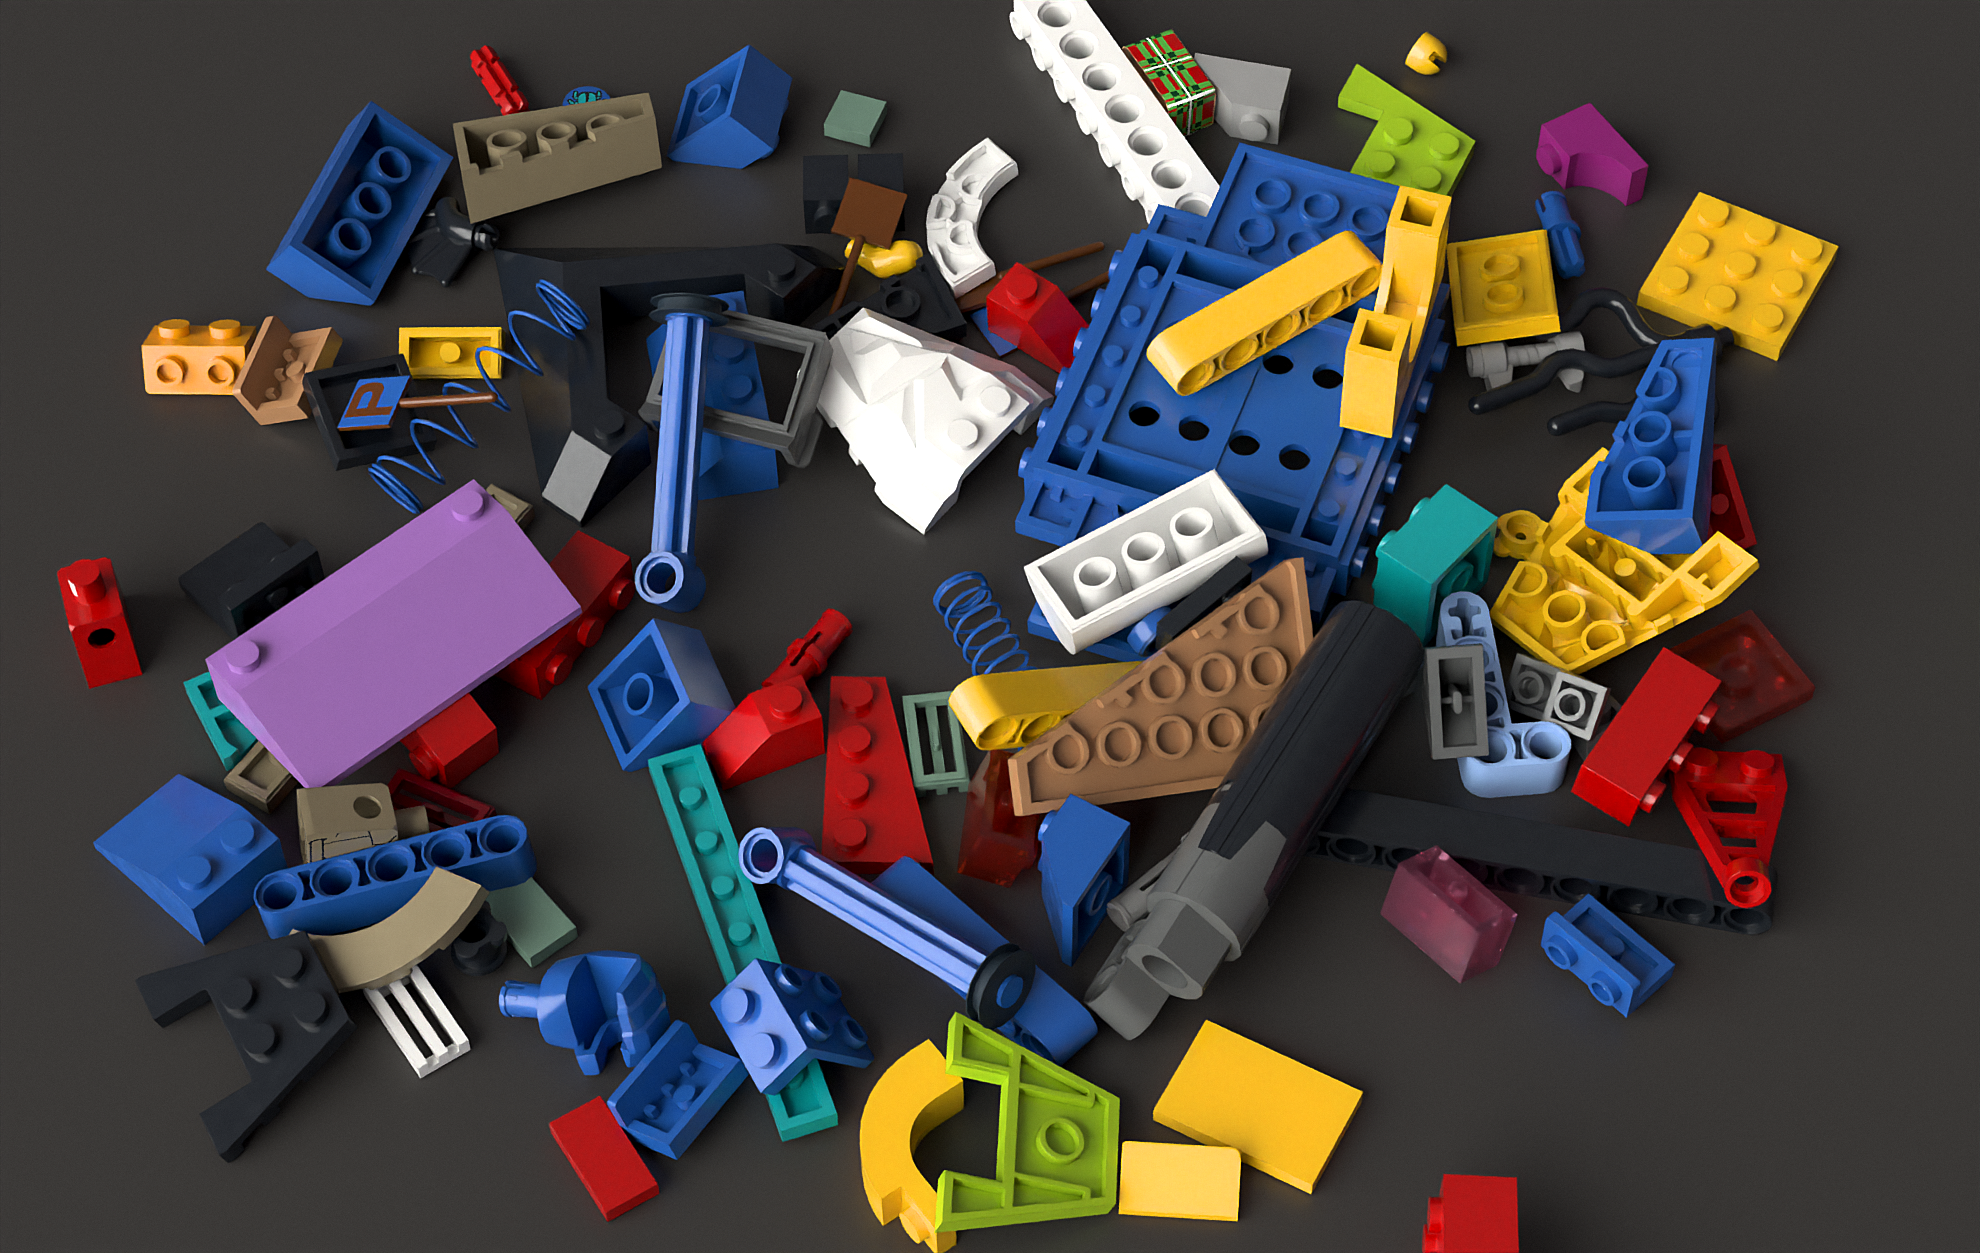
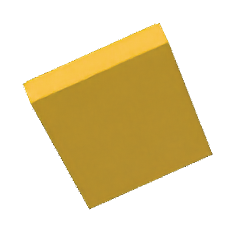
M1543 229L1462 241L1446 245L1457 347L1561 332L1547 230Z
M1205 1020L1153 1110V1120L1207 1146L1239 1148L1241 1150V1162L1312 1194L1362 1103L1363 1091L1211 1021Z

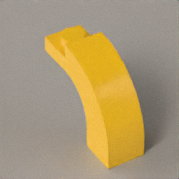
M928 1039L910 1050L888 1068L870 1093L861 1119L860 1153L864 1188L868 1201L881 1224L885 1226L899 1216L906 1232L916 1243L919 1244L925 1241L934 1253H944L957 1244L956 1231L934 1233L937 1193L917 1169L913 1162V1155L921 1140L931 1130L964 1109V1089L961 1077L945 1074L946 1059Z

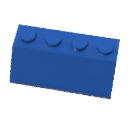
M370 101L346 127L266 270L308 298L371 306L377 299L453 157Z
M743 291L710 295L711 297L726 301L730 305L728 310L748 314ZM662 324L646 338L652 378L654 377L666 340V324ZM709 331L704 406L770 421L754 342ZM702 432L698 500L779 488L775 449Z

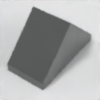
M1478 643L1426 647L1421 693L1432 759L1489 755L1483 645Z

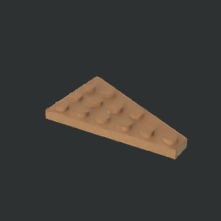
M1304 558L1287 559L1280 562L1008 759L1015 816L1046 813L1052 809L1059 811L1070 794L1093 805H1102L1218 788L1314 639Z

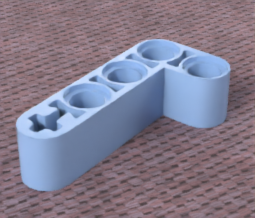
M1460 591L1450 594L1443 600L1440 606L1436 647L1481 643L1483 645L1489 755L1457 758L1464 787L1470 793L1486 798L1544 794L1555 791L1562 785L1566 775L1571 750V739L1568 732L1553 722L1511 723L1488 606L1480 596L1471 592ZM1537 756H1544V757H1547V758H1549V759H1542V758L1537 757ZM1483 760L1492 761L1494 763H1486L1483 762Z

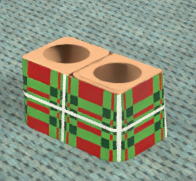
M1172 29L1122 48L1123 53L1184 137L1213 124L1216 99L1215 88Z

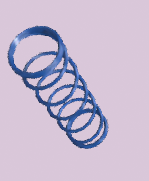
M539 280V283H536V291L547 304L562 328L527 311L515 310L509 312L508 315L510 332L531 365L494 347L482 346L477 348L475 352L476 363L483 378L491 390L497 393L498 399L501 402L496 401L491 402V404L505 412H511V407L485 372L479 357L481 351L486 350L497 353L523 366L537 376H544L542 369L519 339L512 324L513 316L518 314L535 319L572 341H576V336L563 319L577 329L584 330L586 326H590V319L585 311L566 292L548 280ZM454 382L444 384L442 389L443 395H447L449 387H458L471 393H481L472 387ZM452 405L447 407L469 440L430 420L414 419L410 422L412 439L437 477L403 459L389 455L379 456L377 464H372V467L368 468L373 480L394 500L412 513L420 514V510H423V503L402 481L382 467L381 462L385 459L392 460L418 472L439 485H446L445 478L420 444L415 434L414 426L416 423L432 426L471 448H479L477 441L459 418Z

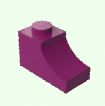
M1590 102L1541 125L1536 159L1541 169L1547 175H1552L1564 190L1572 186L1596 188L1614 196L1625 206L1642 199L1649 165Z

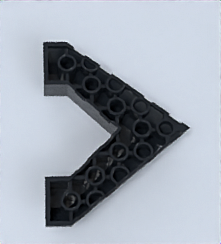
M781 243L740 247L494 248L507 322L509 312L520 310L538 315L562 328L547 304L536 291V283H539L541 279L554 283L566 292L585 311L590 319V326H586L584 330L577 329L563 319L576 336V341H572L530 317L517 314L512 318V324L519 339L544 373V376H537L516 363L543 503L582 528L651 464L647 425L610 401L605 326L626 324L625 318L649 316L651 311L658 309L650 300L652 297L660 294L691 293L710 296L737 291L744 292L747 311L750 315L799 326L837 291L845 266L813 246ZM510 332L514 356L531 365Z

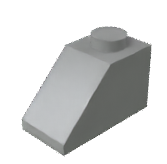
M1195 53L1194 61L1215 88L1214 119L1230 137L1278 145L1289 104L1291 69Z

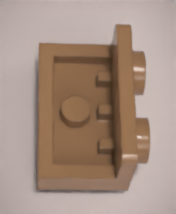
M278 316L266 317L233 387V395L260 425L309 418L312 409L302 386L304 373L333 367V362L343 339L332 327L291 333Z

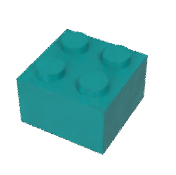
M1447 484L1431 499L1425 497L1420 500L1413 509L1409 521L1398 532L1395 530L1389 531L1377 547V574L1372 582V589L1374 590L1373 605L1382 609L1385 608L1404 620L1417 634L1422 647H1424L1437 633L1440 606L1443 600L1450 594L1460 591L1476 594L1488 582L1498 517Z

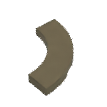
M436 866L419 892L407 904L385 920L363 930L344 935H308L317 947L340 993L363 988L374 990L411 974L413 966L426 959L438 948L444 950L477 914L490 892L480 884ZM292 929L290 934H294L300 931Z

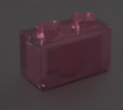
M1437 845L1398 864L1380 912L1384 918L1460 984L1499 964L1518 916L1517 913Z

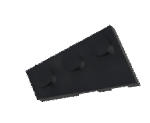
M930 251L917 259L916 267L898 278L894 274L881 282L880 290L862 302L851 301L809 328L825 332L830 340L864 307L950 342L967 337L966 322Z

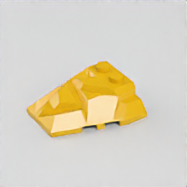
M1604 447L1565 481L1558 493L1560 504L1550 522L1542 521L1534 534L1537 544L1528 560L1518 562L1489 612L1491 623L1535 658L1578 675L1722 603L1759 568L1758 560L1719 531L1695 553L1650 554L1588 528L1585 523L1590 479L1598 461L1604 462L1609 453Z

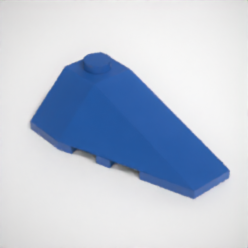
M1715 338L1661 341L1635 390L1637 399L1625 422L1619 421L1612 434L1615 441L1604 462L1598 461L1591 475L1585 514V523L1588 528L1650 554H1692L1707 542L1712 495L1717 350Z

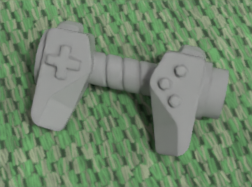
M1569 331L1548 339V342L1533 345L1508 347L1504 340L1469 346L1466 350V362L1470 377L1480 376L1481 379L1484 378L1486 389L1490 390L1511 382L1513 367L1539 364L1546 356L1557 350L1569 348L1585 350L1581 332ZM1566 369L1559 372L1557 376L1568 390L1576 393L1581 391L1584 378L1583 371Z

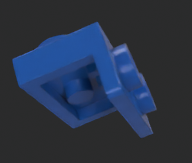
M1589 893L1564 916L1554 911L1545 920L1540 946L1545 949L1549 959L1559 968L1569 969L1588 985L1590 992L1599 1002L1607 1006H1613L1626 1018L1673 975L1675 964Z
M675 1020L610 1096L607 1105L630 1141L678 1160L749 1073L741 1059L700 1044L688 1023Z

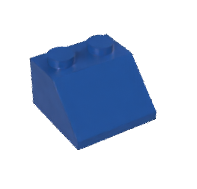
M750 44L686 85L666 156L676 162L743 169L759 158H767L779 143L778 131L782 116L789 105L787 97L792 77Z
M655 618L587 686L622 770L627 772L648 767V759L698 744H701L703 748L702 742L735 709V705L701 631Z
M1070 794L1060 810L1052 809L1040 826L1038 840L1042 842V854L1038 862V870L1042 872V898L1061 961L1072 967L1107 916V903L1123 892L1128 884L1130 822Z

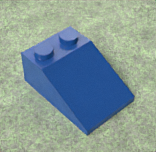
M177 774L93 842L95 849L203 945H206L255 904L253 899L254 889L262 878L273 872L288 868L280 839L241 805L181 774Z

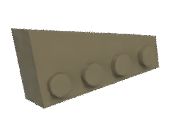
M649 92L453 123L470 224L662 168L656 119Z

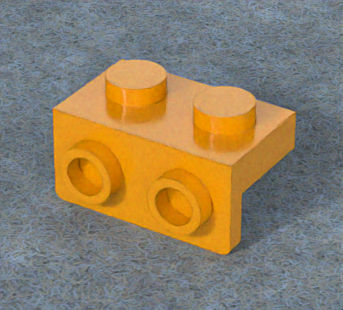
M171 319L160 322L153 327L141 345L146 392L149 394L233 395V387L256 340V326H241L239 321L229 319L214 321L209 326H192L189 321L183 319Z

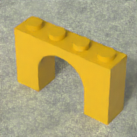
M1401 185L1399 187L1387 223L1383 268L1374 311L1359 308L1346 347L1340 427L1392 438L1443 277L1452 201L1450 196Z

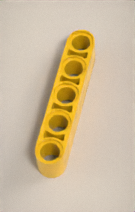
M1343 231L1167 328L1151 342L1147 349V358L1177 394L1189 396L1374 292L1380 285L1383 264L1354 232Z
M1143 661L976 675L965 680L955 688L950 695L949 706L976 747L980 750L1025 747Z

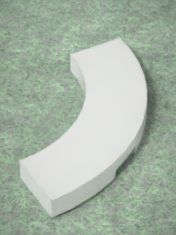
M986 138L970 149L946 173L947 180L940 188L938 194L932 196L926 220L928 249L954 299L959 298L996 275L994 262L987 256L978 240V226L982 213L991 198L1006 183L1018 176L1017 162L989 138Z

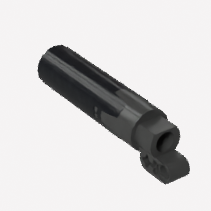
M1344 601L1333 608L1148 894L1146 902L1147 909L1150 912L1147 919L1136 922L1123 934L1084 995V1004L1123 1038L1132 1040L1139 1036L1157 1016L1170 994L1183 999H1197L1202 996L1223 961H1234L1242 955L1424 664L1425 650H1423L1417 634L1404 620L1385 608L1382 609L1364 601Z

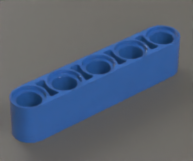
M499 815L273 872L258 882L254 889L253 899L271 939L287 936L292 929L300 932L305 931L307 934L328 936L385 920L407 904L419 892L436 866L480 884L490 892L517 886L526 882L530 877L533 878L537 870V860L524 823L515 816Z
M901 857L871 882L876 887L990 953L998 946L1009 943L1008 940L910 857ZM1035 965L1036 974L1024 1004L1013 1018L997 1029L1011 1041L1061 1067L1097 1035V1025L1080 1002ZM943 980L964 1000H966L967 993L955 987L954 985L948 983L947 981Z

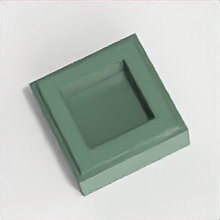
M841 90L824 122V136L871 147L887 115V102Z

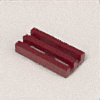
M401 768L397 770L387 785L394 810L425 806L430 833L470 822L443 812L442 808L431 803H422L399 793L401 789L473 818L472 822L497 816L495 807Z

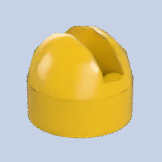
M1425 32L1411 49L1405 65L1423 75L1435 74L1440 69L1434 64V61L1436 59L1442 62L1447 61L1446 47L1439 39Z

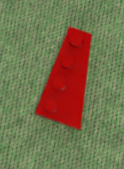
M831 676L821 855L854 874H882L898 859L907 856L916 861L931 875H934V863L886 677Z

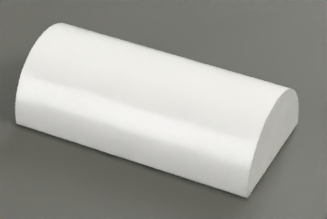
M1215 469L1024 566V570L1035 598L1048 623L1063 646L1074 655L1138 622L1154 610L1162 606H1168L1192 594L1236 556L1247 565L1267 555L1268 544L1263 530Z

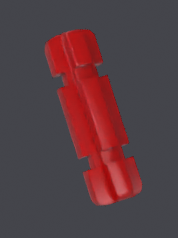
M484 45L480 50L474 49L470 54L471 66L477 76L482 78L481 82L496 105L502 107L500 109L501 113L509 115L530 111L528 100L518 90L519 86L505 65L498 61L500 57L494 48Z

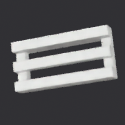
M415 965L412 967L413 971L411 974L374 990L363 988V993L418 1076L422 1078L468 1052L471 1048L469 1040L420 968ZM408 983L412 984L452 1044L448 1047L444 1046L404 986ZM393 993L434 1055L427 1059L424 1058L384 999L385 996Z

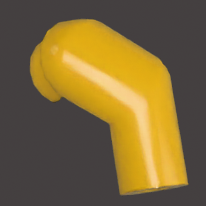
M853 239L846 247V258H849L854 243ZM907 240L892 242L889 250L864 243L857 265L879 278L887 279L894 274L898 276L916 267V260L923 256V252L916 242Z

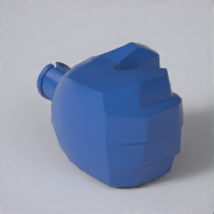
M603 950L556 961L547 970L541 984L507 980L505 982L506 987L502 986L499 995L500 1011L505 1017L538 1018L540 1032L545 1042L555 1047L574 1049L577 1061L584 1075L603 1073L609 1049L621 1041L620 1050L626 1066H637L671 1025L667 998L653 967L639 954Z

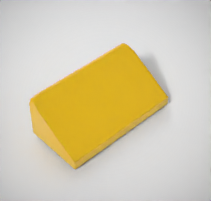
M502 327L399 328V354L403 353L413 379H484L476 363V349L488 346L505 351L506 332ZM481 351L479 355L480 361L489 378L502 379L504 356L491 351Z
M1136 1141L1123 1142L1119 1214L1238 1221L1241 1150L1236 1147Z

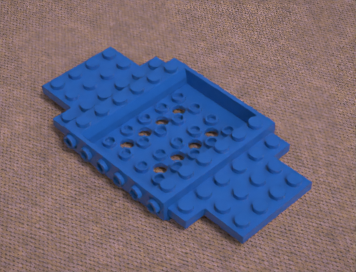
M1239 142L1207 217L1158 204L1147 230L1141 229L1139 234L1131 233L1124 251H1115L1109 267V284L1106 290L1099 288L1094 297L1091 308V318L1093 319L1089 328L1081 327L1077 334L1073 348L1074 361L1070 368L1064 366L1058 376L1055 387V396L1057 398L1052 408L1046 406L1040 415L1037 426V436L1039 438L1034 448L1027 447L1023 452L1018 476L1024 478L1025 500L1015 520V532L1058 545L1061 548L1215 469L1266 535L1268 544L1267 555L1247 564L1252 569L1251 583L1283 560L1303 557L1311 622L1319 624L1331 593L1334 592L1346 596L1352 578L1357 577L1361 579L1365 572L1370 555V548L1365 546L1369 535L1378 536L1382 529L1387 506L1382 505L1386 493L1392 495L1396 493L1403 470V464L1398 463L1402 452L1410 454L1413 450L1419 430V424L1414 421L1418 411L1426 414L1431 404L1435 383L1430 382L1433 372L1442 374L1450 352V343L1443 342L1445 320L1440 318L1449 298L1450 285L1440 284L1392 438L1340 427L1343 382L1336 388L1326 389L1318 386L1313 380L1316 373L1326 369L1338 372L1343 378L1346 347L1359 308L1374 311L1379 287L1365 298L1189 396L1177 394L1148 360L1146 354L1151 342L1167 328L1343 231L1354 232L1383 264L1387 223L1400 186ZM1281 355L1289 358L1294 366L1285 374H1273L1265 369L1263 363L1272 356ZM1140 407H1150L1159 413L1160 418L1153 425L1139 426L1133 423L1129 416L1133 410ZM1190 421H1198L1209 428V433L1202 440L1191 441L1185 439L1180 434L1179 429ZM1238 436H1250L1257 440L1260 447L1255 453L1243 456L1234 453L1230 449L1229 444ZM1298 450L1309 457L1310 463L1301 470H1290L1285 468L1279 459L1288 451ZM1186 596V597H1184V598H1182V599H1180V600H1178V601H1176V602H1174V603H1172V604H1170V605H1168V606H1169L1171 609H1174L1178 604H1180V603H1181L1184 599H1186L1188 596ZM1036 600L1027 621L1028 633L1060 642ZM1141 620L1084 649L1122 662L1144 661L1149 658L1140 657L1127 642L1129 633Z

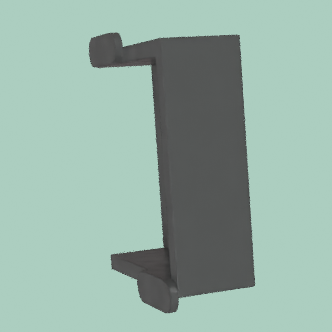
M731 310L721 312L722 315L729 319V322L720 327L710 328V332L803 353L805 356L783 425L704 406L703 432L780 450L788 464L798 468L807 467L812 461L823 425L822 419L815 413V409L834 351L826 333ZM666 340L646 402L638 411L649 430L660 433Z

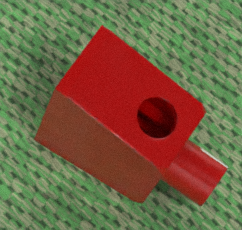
M111 558L81 559L75 561L70 566L58 570L57 576L69 628L89 689L143 675L124 594ZM101 628L112 630L114 639L104 645L96 644L94 638L96 636L95 630Z

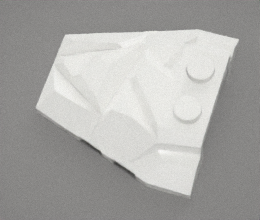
M863 307L829 340L834 351L816 407L831 428L838 427L850 444L848 453L856 465L863 463L877 483L875 492L883 504L924 535L957 502L962 480L1012 429L1022 435L1041 415L1043 409L1053 403L1054 396L1013 365Z

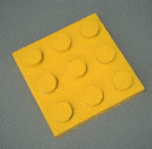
M1699 192L1639 290L1636 305L1690 327L1709 324L1717 330L1726 326L1734 336L1735 345L1778 361L1836 260L1839 246Z

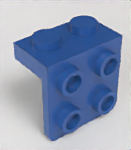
M755 958L710 1002L711 1007L760 1093L775 1096L814 1058L859 1068H866L874 1061V1055L866 1043L868 1041L866 1031L846 1010L840 999L842 992L838 984L823 972H813L792 967L786 963L779 964Z

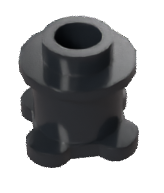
M486 900L451 945V958L455 967L462 973L470 976H485L496 971L507 957L508 945L506 939L508 932L506 925L495 920L491 915V906Z

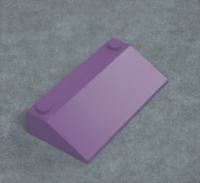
M473 479L205 660L218 699L305 788L335 786L582 614L579 603L509 512Z

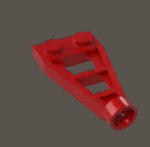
M1701 747L1693 748L1677 774L1668 769L1672 799L1721 886L1724 888L1727 900L1741 908L1756 907L1764 903L1771 893L1769 867L1788 788L1782 754H1771L1760 750L1727 752L1712 751ZM1707 801L1757 803L1755 814L1713 812ZM1721 838L1756 839V847L1723 846ZM1742 876H1749L1754 879V882L1742 885L1735 880Z

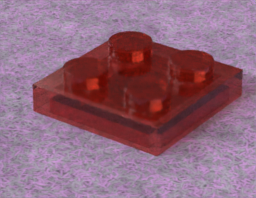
M1751 609L1668 649L1722 681L1713 702L1721 707L1709 727L1722 744L1811 700L1815 690L1813 683Z

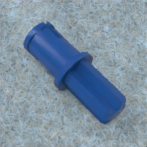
M1549 191L1543 193L1541 198L1546 209H1544L1543 203L1539 199L1535 201V209L1543 229L1547 230L1549 250H1551L1558 274L1564 279H1569L1572 276L1580 277L1585 272V259L1579 244L1581 238L1579 224L1571 219L1567 200L1562 192Z

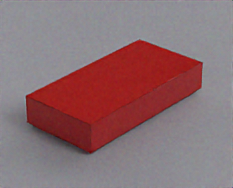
M601 1096L549 1123L552 1136L607 1222L660 1194L658 1183Z

